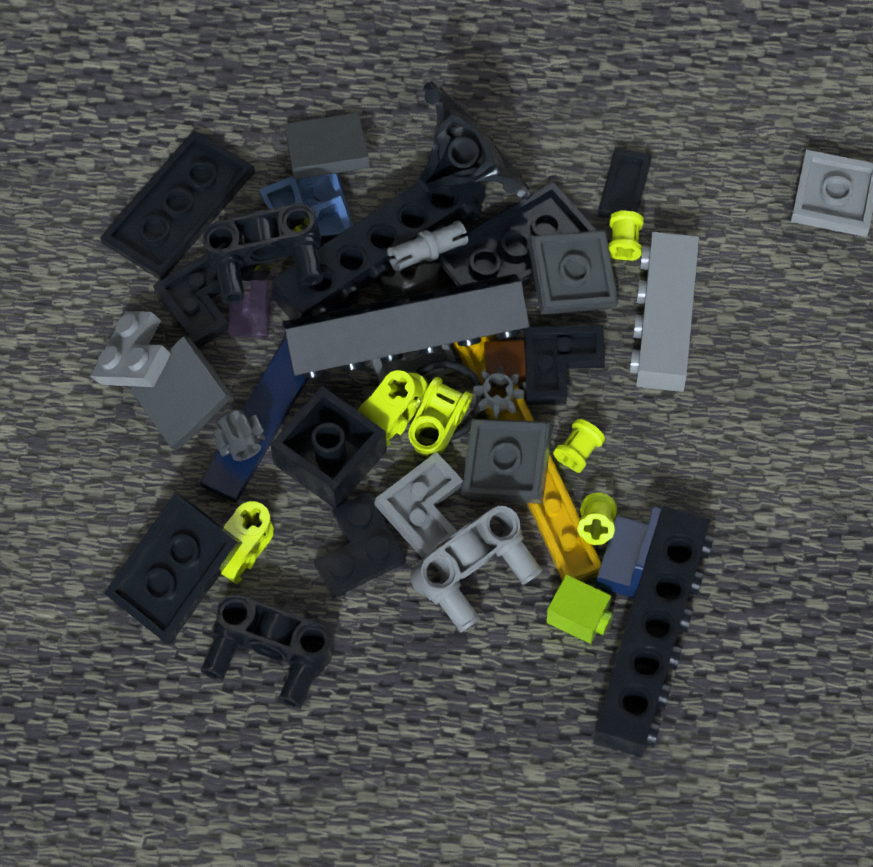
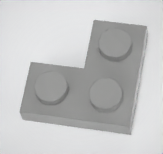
M125 311L118 320L115 331L106 348L101 352L91 377L103 385L154 387L171 355L162 345H149L161 320L153 312Z
M435 452L376 497L374 505L423 559L435 550L439 543L457 531L439 512L436 506L461 488L463 480L439 453Z

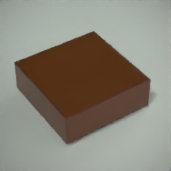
M524 340L484 342L485 372L492 375L497 373L499 366H503L504 374L509 378L514 374H518V382H526Z

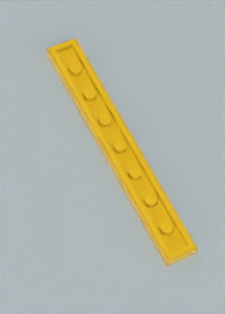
M494 335L481 337V342L469 346H459L457 342L453 343L462 364L476 374L482 386L484 384L482 372L485 371L484 342L496 341ZM517 384L514 386V389H519ZM496 386L491 388L492 398L496 395H499L502 399L506 397L505 388L502 390L497 389ZM524 398L520 400L514 399L515 414L510 413L507 409L500 412L499 418L495 419L493 410L489 407L484 410L488 419L534 421ZM549 454L543 504L527 503L562 581L567 574L582 582L598 576L601 562L593 545L587 543L578 534L580 517Z

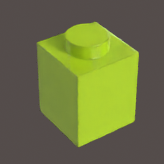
M566 574L548 607L546 623L591 644L596 634L599 633L604 636L614 616V613L609 611L611 595Z

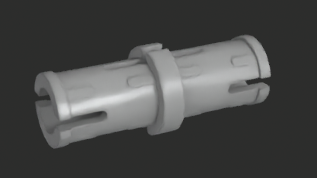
M455 221L453 224L432 232L427 230L419 232L417 238L388 248V256H395V258L389 259L390 264L398 272L423 260L434 261L438 259L439 254L458 246L466 245L468 243V236H460L467 233L466 229L460 221Z

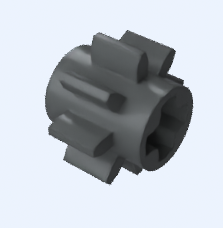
M499 366L497 373L492 375L483 371V386L478 385L473 388L474 394L484 396V399L478 404L479 410L483 411L489 407L494 411L495 419L499 418L500 412L507 409L510 413L515 414L514 399L520 400L524 398V391L514 389V386L519 381V375L514 374L509 378L504 374L503 366ZM495 386L499 390L505 388L506 397L502 399L499 395H496L492 398L491 388Z
M241 410L233 411L223 416L217 423L220 430L213 432L214 441L221 456L224 457L231 453L235 461H243L255 456L261 449L259 442L265 440L264 429L257 415L248 418L246 413Z

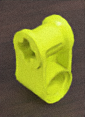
M396 370L385 376L371 397L360 406L358 412L386 431V447L391 444L389 440L395 434L401 435L405 431L410 420L418 412L429 383L424 376L418 373Z
M435 377L431 381L408 431L409 440L417 453L429 458L435 452L441 455L445 451L453 433L463 420L473 397L472 393L468 391L461 393L442 384V379L439 377ZM426 428H433L439 432L437 441L429 446L418 443L419 434Z
M256 501L243 503L236 509L235 513L223 527L243 542L221 573L235 584L242 581L241 574L246 568L251 569L258 556L274 536V527L270 521L269 511L263 504ZM260 521L261 526L259 528L254 526ZM248 523H251L252 526L249 529H247L246 525Z

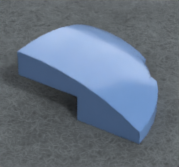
M338 173L301 178L299 180L291 176L259 189L269 209L299 203L308 205L315 214L320 237H337L353 226L349 206ZM301 225L299 228L305 230L308 225Z

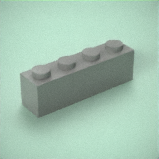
M652 232L650 247H642L640 269L648 270L647 281L639 280L637 303L644 304L643 315L636 314L633 338L641 339L640 350L632 349L630 373L637 374L636 387L684 392L698 255V236Z

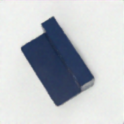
M653 506L648 524L617 516L615 532L609 540L595 587L635 598L662 508Z

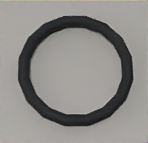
M451 360L432 361L415 371V373L423 376L434 369L449 368L465 375L473 387L482 386L473 371L464 364ZM476 395L477 403L473 416L464 426L455 430L450 440L457 439L470 432L472 418H481L482 411L479 410L478 404L484 399V396ZM414 415V417L410 420V422H409L410 425H411V423L413 422V420H414V418H415V415ZM427 428L420 433L422 436L437 440L439 436L438 432L428 430Z

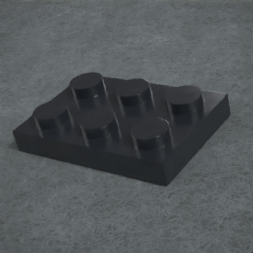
M174 493L104 594L163 642L172 643L243 542L184 496Z

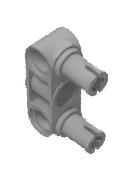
M497 506L482 514L471 523H467L439 543L435 550L414 565L410 574V580L413 588L418 593L425 595L434 604L439 603L461 633L476 623L480 616L459 589L461 587L459 580H462L484 565L494 556L493 554H496L497 557L502 555L522 585L539 575L543 569L522 542L524 537L521 534L520 519L517 513L509 507ZM491 518L498 520L502 524V537L496 536L491 531ZM428 565L435 566L441 574L440 584H434L428 579L426 575Z

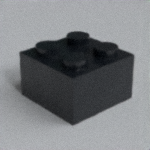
M323 386L270 444L274 465L333 508L342 504L387 452L386 431Z

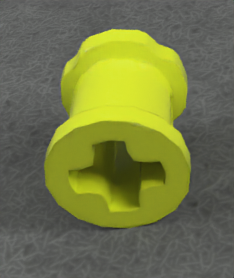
M625 210L611 214L609 226L612 228V241L608 244L611 258L633 261L640 258L642 246L639 244V230L642 229L644 221L641 214Z
M576 419L572 424L573 431L562 445H558L555 448L553 455L558 462L577 473H581L586 466L585 461L595 447L602 446L605 442V437L595 425L583 419Z
M599 492L587 495L582 500L580 507L582 517L578 523V534L589 544L602 545L614 535L615 524L613 520L617 514V505L614 499L607 494Z

